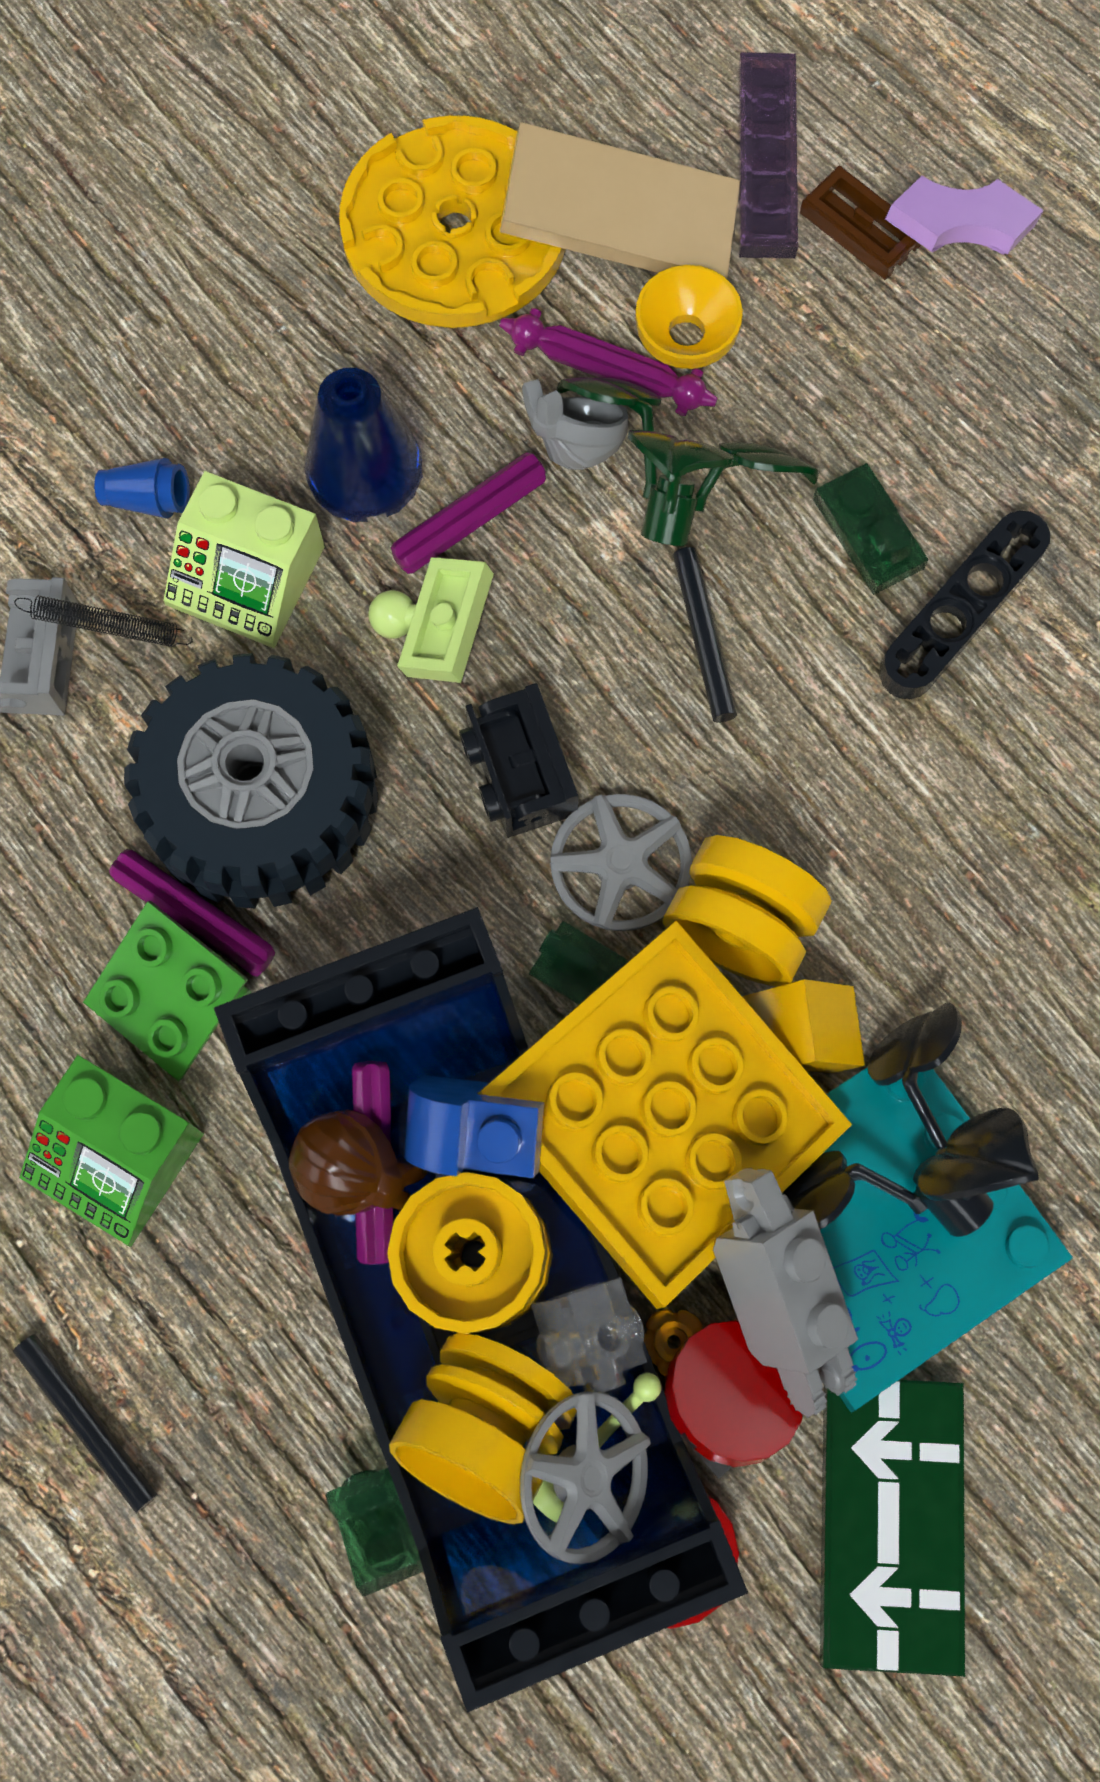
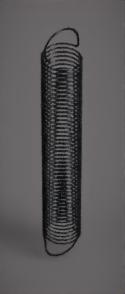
M39 595L35 598L33 612L31 599L17 598L14 601L16 605V600L18 599L30 600V612L19 609L30 613L32 619H38L39 621L63 624L64 626L88 629L89 631L103 632L104 634L118 635L119 637L133 638L134 640L148 641L149 643H157L169 647H174L177 644L189 645L193 642L191 637V642L188 644L176 643L172 646L177 636V630H181L177 629L176 623H167L152 618L129 615L128 613L80 605L79 603L74 604V602L55 600V598L49 599V597L46 598ZM37 597H39L38 603H37V609H36V611H35L36 600H37ZM174 630H176V634H175L174 641H173V643L171 644L172 639H173V636H174Z

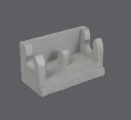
M52 577L51 580L18 578L8 580L6 594H9L8 606L10 611L0 675V713L65 716L76 627L32 619L30 613L19 609L30 612L31 601L18 599L16 600V605L14 601L17 598L31 599L32 612L37 595L49 597V599L55 598V600L70 601L71 603L74 602V604L79 602L64 578ZM37 597V600H36L35 611H36V609H37V603H38L39 597Z

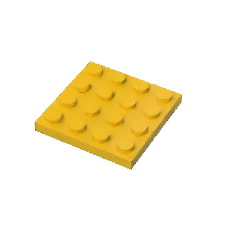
M677 921L661 932L478 1093L480 1095L544 1102L539 1172L656 1309L665 1308L716 1258L713 1251L716 1239L733 1228L734 1218L724 1182L726 1179L745 1168H752L754 1170L768 1169L772 1170L783 1193L852 1125Z

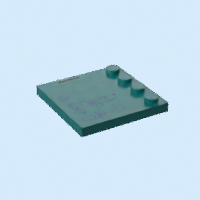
M867 1067L827 1093V1096L852 1125L824 1153L840 1151L847 1159V1166L859 1163L914 1192L916 1191V1184L913 1176L916 1169L926 1159L936 1155L937 1149L905 1091L902 1079L886 1086L877 1085L868 1074ZM934 1069L919 1072L917 1079L918 1088L948 1142L955 1129L970 1118ZM854 1181V1194L844 1211L832 1223L820 1230L858 1337L856 1342L847 1347L853 1362L852 1368L856 1371L855 1377L857 1380L855 1383L857 1385L848 1392L841 1393L839 1395L850 1412L857 1410L1073 1259L1070 1252L1020 1185L988 1192L987 1194L993 1200V1210L987 1221L974 1232L965 1236L955 1237L948 1233L929 1209L921 1214H915L905 1202L865 1181Z

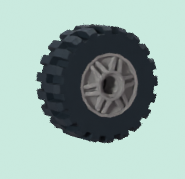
M253 653L233 655V665L219 667L215 659L197 665L201 672L197 677L186 682L183 676L179 675L165 686L170 696L162 704L157 700H151L141 714L148 726L146 731L136 730L132 732L127 751L135 763H129L124 767V786L132 796L128 806L133 820L144 834V839L171 874L185 886L194 885L200 895L219 903L223 900L224 896L231 898L236 907L255 909L258 898L268 897L274 907L292 903L290 892L304 886L311 896L326 887L322 876L333 868L341 875L352 864L353 858L350 849L354 844L357 846L365 845L371 832L368 816L377 811L378 792L375 785L377 773L360 717L353 714L349 699L337 686L327 688L323 674L309 666L302 667L297 674L289 658L270 655L267 664H257Z

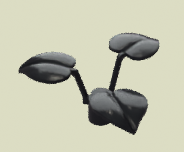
M945 1003L934 1011L912 1018L894 1029L875 1048L868 1064V1074L877 1085L886 1086L902 1079L903 1087L937 1149L936 1155L926 1159L916 1169L913 1176L916 1191L911 1192L859 1163L847 1166V1159L840 1151L823 1153L782 1193L788 1197L794 1209L813 1210L820 1230L832 1223L844 1211L854 1194V1181L857 1180L865 1181L905 1202L915 1214H921L929 1209L948 1233L955 1237L968 1235L987 1221L993 1210V1200L987 1194L988 1192L1039 1180L1038 1170L1030 1151L1027 1127L1023 1119L1013 1109L997 1108L976 1115L955 1129L947 1142L918 1088V1073L931 1070L942 1064L952 1053L959 1040L962 1020L960 1012L952 1003Z

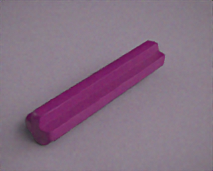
M531 452L522 454L393 542L391 551L396 563L407 574L414 573L429 563L431 557L436 558L542 485L546 480V471L542 463Z
M126 849L121 852L111 865L109 873L117 883L146 903L147 901H152L191 934L252 976H260L271 964L275 956V951L271 944L132 849Z
M376 1060L354 1063L352 1067L353 1111L365 1114L379 1125L391 1143L389 1066L387 1062ZM376 1207L370 1211L356 1214L357 1259L360 1263L373 1265L389 1262L387 1251L393 1227V1208L384 1209Z

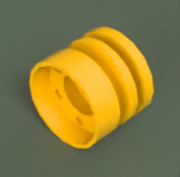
M456 1333L447 1338L440 1351V1362L442 1364L431 1367L426 1377V1386L439 1402L424 1399L412 1402L389 1444L390 1453L416 1479L460 1506L492 1520L508 1524L523 1523L525 1518L520 1499V1474L527 1444L543 1416L557 1403L573 1395V1392L553 1373L529 1357L501 1343L479 1335ZM575 1408L563 1413L554 1421L542 1439L537 1454L554 1455L558 1453L563 1441V1434L560 1430L571 1427L577 1415ZM532 1477L533 1501L544 1481L536 1477Z

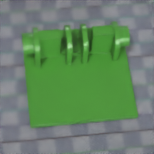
M147 901L83 1003L172 1077L180 1081L219 1024L213 1007L248 995L251 991L244 986L248 981L245 976L152 901Z

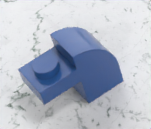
M422 1075L409 1085L404 1157L409 1163L418 1168L457 1177L463 1170L534 1178L539 1172L544 1102L478 1094L488 1084L487 1082Z

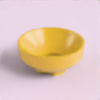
M681 265L659 272L645 284L637 299L635 321L638 336L643 346L654 358L676 368L694 369L715 363L729 352L735 344L741 329L743 308L736 289L724 276L702 266ZM680 323H692L702 331L703 338L694 345L684 346L672 339L670 330Z

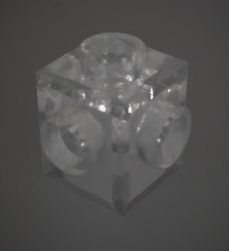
M621 1278L591 1284L531 1304L540 1333L536 1341L539 1360L545 1369L553 1373L567 1387L582 1385L584 1392L602 1393L626 1384L623 1374L624 1370L647 1362L642 1347L644 1342L643 1324L637 1311L629 1305Z

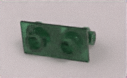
M562 921L556 931L552 929L544 939L539 949L541 955L530 970L529 975L579 1005L629 960L565 921Z

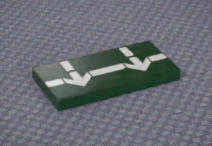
M898 1380L853 1412L849 1411L840 1396L826 1389L824 1385L825 1398L828 1402L825 1403L827 1407L823 1409L820 1666L825 1669L965 1677L964 1383Z

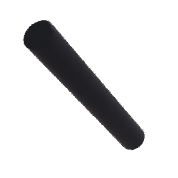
M694 547L681 548L673 553V558L712 719L716 723L727 722L734 719L737 713L697 551Z
M36 1334L23 1340L15 1347L13 1353L134 1512H140L158 1496V1493Z

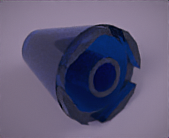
M350 367L342 368L329 374L321 383L318 391L304 463L307 483L316 502L333 516L352 522H368L367 517L378 516L386 513L387 517L396 514L415 496L422 479V454L419 444L377 380L370 373L359 368Z

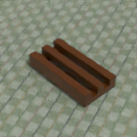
M840 165L802 201L801 215L884 280L893 274L897 264L901 266L908 259L911 250L916 251L921 246L917 241L885 220L891 205ZM834 189L856 205L857 208L851 207L832 191ZM875 220L877 223L883 226L886 230H888L895 237H897L900 240V242L897 243L894 239H892L885 232H883L876 225H874L873 221Z

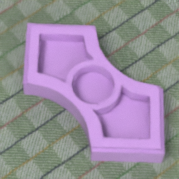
M921 176L892 203L885 220L931 252L947 244L966 242L986 246L1004 255L1005 253L1008 254L1036 226L1044 210L998 179L982 188L963 190L942 186Z

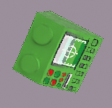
M77 1055L39 1112L19 1178L127 1246L132 1247L204 1133L160 1104Z

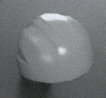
M539 379L526 382L522 386L523 400L531 428L537 436L542 437L549 459L558 465L573 470H584L593 467L615 454L627 436L628 413L627 408L622 405L599 402L586 397H562L557 390L543 395Z

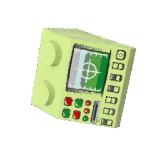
M204 471L177 524L163 600L165 605L275 648L325 547L316 514Z

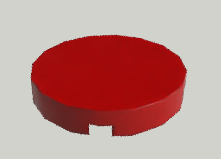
M739 1321L709 1324L684 1342L668 1366L665 1396L670 1419L680 1435L685 1433L689 1441L697 1446L694 1450L709 1461L731 1467L759 1464L788 1445L802 1422L803 1414L798 1410L796 1411L795 1407L790 1404L791 1401L787 1397L788 1392L783 1387L777 1368L762 1365L749 1351Z

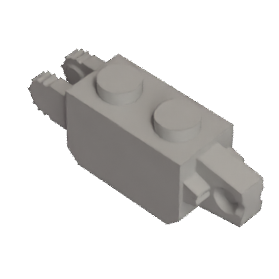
M745 1168L724 1181L734 1222L732 1223V1229L716 1239L713 1251L749 1351L762 1365L777 1368L783 1387L788 1392L787 1397L791 1401L790 1404L795 1407L796 1411L798 1410L809 1418L813 1414L817 1415L827 1407L825 1403L828 1401L825 1398L826 1393L822 1390L823 1384L826 1389L834 1392L837 1396L843 1392H848L857 1385L855 1383L857 1380L855 1377L856 1371L852 1368L853 1362L847 1347L856 1342L858 1337L814 1211L794 1209L788 1197L782 1194L772 1170Z

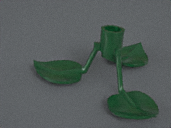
M579 377L563 379L557 385L559 394L573 391L595 401L628 406L640 415L643 430H629L628 439L644 454L646 483L642 497L648 499L641 536L651 541L672 546H686L695 511H704L709 493L726 468L743 465L762 471L802 473L813 485L818 480L819 471L816 468L782 450L767 445L720 443L717 448L694 440H679L677 437L654 431L652 405L660 406L662 398L654 392L634 383L615 378ZM656 467L664 474V475H660L658 484H657ZM711 468L697 493H693L695 482L681 477L694 470Z

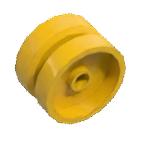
M722 835L706 837L689 870V874L696 885L678 888L664 915L663 924L667 928L677 921L715 965L733 974L773 987L791 983L806 954V950L798 937L815 935L832 902L826 888L811 874L790 860L762 846L735 837Z
M469 1172L460 1173L457 1177L445 1176L436 1178L411 1195L393 1222L387 1251L392 1283L408 1309L435 1328L464 1334L507 1327L530 1311L548 1283L553 1256L547 1225L532 1202L498 1178ZM472 1241H480L484 1244V1247L478 1252L485 1257V1261L478 1268L466 1265L462 1257L464 1247Z

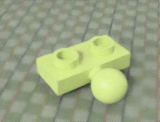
M431 557L417 604H414L409 596L396 590L384 591L373 599L368 612L372 628L379 635L389 639L400 638L407 634L397 665L407 677L462 682L494 575L486 562Z

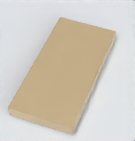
M520 122L516 134L499 232L657 273L675 266L696 265L712 269L727 279L740 180Z

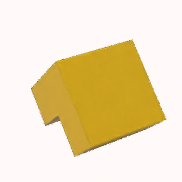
M803 979L742 996L806 1071L835 1073L865 1066L854 986Z

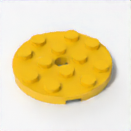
M440 116L422 120V128L407 132L397 138H394L393 134L390 133L380 139L360 158L349 175L342 193L339 211L340 232L346 259L354 276L371 297L388 310L414 322L437 327L461 328L482 325L504 318L530 303L545 289L556 274L566 249L499 232L516 140V130L498 122L479 117ZM451 213H461L471 221L462 227L452 228L450 233L446 232V227L440 223L443 217Z

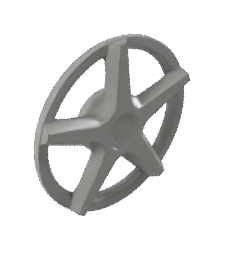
M601 794L580 806L578 810L572 812L563 822L552 845L550 866L553 883L560 898L575 915L585 922L602 929L631 931L650 926L664 918L678 888L688 886L692 856L688 839L681 827L680 821L663 807L639 796L628 794L605 796ZM612 807L638 809L652 815L660 822L639 835L630 838L624 834ZM594 813L601 840L600 847L596 850L563 853L565 843L572 830L583 819ZM672 836L677 844L680 855V874L676 887L648 864L649 856ZM562 872L594 873L598 875L601 880V887L595 914L586 910L575 900L566 886ZM634 886L641 888L664 902L658 909L646 916L632 920H613L625 890Z
M581 1392L573 1394L557 1403L543 1416L536 1426L524 1453L520 1474V1499L525 1521L541 1548L554 1558L573 1564L590 1563L605 1557L619 1544L629 1542L633 1538L631 1529L639 1515L644 1500L648 1476L646 1448L651 1445L649 1437L641 1432L636 1419L629 1409L610 1395L598 1392ZM595 1406H599L611 1413L621 1424L627 1436L625 1440L606 1450L599 1448ZM575 1408L577 1414L576 1444L565 1448L559 1456L537 1454L542 1439L554 1421L563 1413ZM632 1461V1483L627 1503L622 1512L611 1492V1480L617 1472ZM532 1477L552 1483L556 1495L564 1502L557 1524L549 1536L542 1529L534 1511ZM592 1509L607 1527L609 1533L590 1546L578 1549L567 1548L586 1510Z

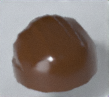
M350 1109L312 1117L300 1128L289 1157V1170L295 1189L300 1196L313 1208L325 1214L337 1216L362 1213L376 1207L402 1210L410 1196L413 1195L404 1187L419 1182L429 1172L412 1165L404 1156L396 1158L391 1143L380 1126L365 1114Z

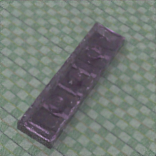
M740 52L739 258L796 259L798 250L796 53Z

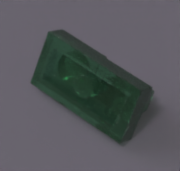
M868 463L816 488L813 497L814 503L873 595L925 569L929 559L899 515L898 509Z

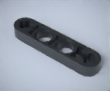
M1019 510L1011 512L1002 518L890 645L880 665L879 673L883 687L890 694L900 699L910 700L926 693L1038 565L1050 544L1048 525L1040 516L1030 511ZM1021 533L1026 535L1030 539L1028 545L1022 546L1008 564L1001 556L1005 553L1011 539L1019 537ZM976 571H985L992 574L998 581L999 592L991 596H981L975 593L968 584V575ZM939 613H950L956 616L961 622L962 634L952 639L937 635L931 627V617ZM922 645L929 653L925 656L917 674L912 673L907 678H904L898 673L901 663H908Z

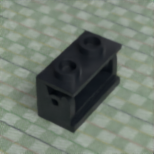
M537 683L525 686L523 690L483 703L478 707L481 714L479 718H476L472 704L465 706L468 728L459 730L461 742L469 765L473 766L479 763L482 765L488 784L479 786V792L487 817L490 822L501 819L507 838L567 819L572 812L578 810V793Z

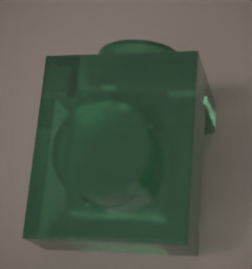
M388 1468L380 1471L365 1470L347 1478L341 1487L326 1493L325 1497L329 1510L339 1524L356 1588L363 1597L424 1572L415 1541Z

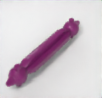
M531 308L529 314H523L517 318H502L499 326L511 335V339L516 345L514 353L524 356L526 350L538 347L550 360L598 378H615L628 381L654 392L661 398L672 397L677 405L675 412L680 416H686L688 410H694L700 406L715 407L718 398L706 388L704 381L701 379L703 371L694 368L691 374L678 377L667 364L561 325L544 327L540 320L542 312L535 308Z

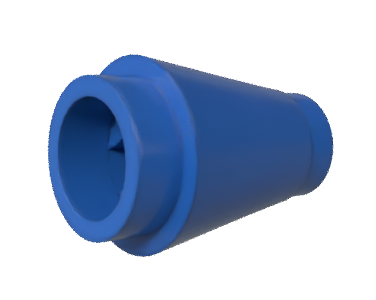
M168 458L101 469L95 476V496L101 506H111L113 508L169 519L174 513H183L189 502L190 486L186 469L182 464H172Z

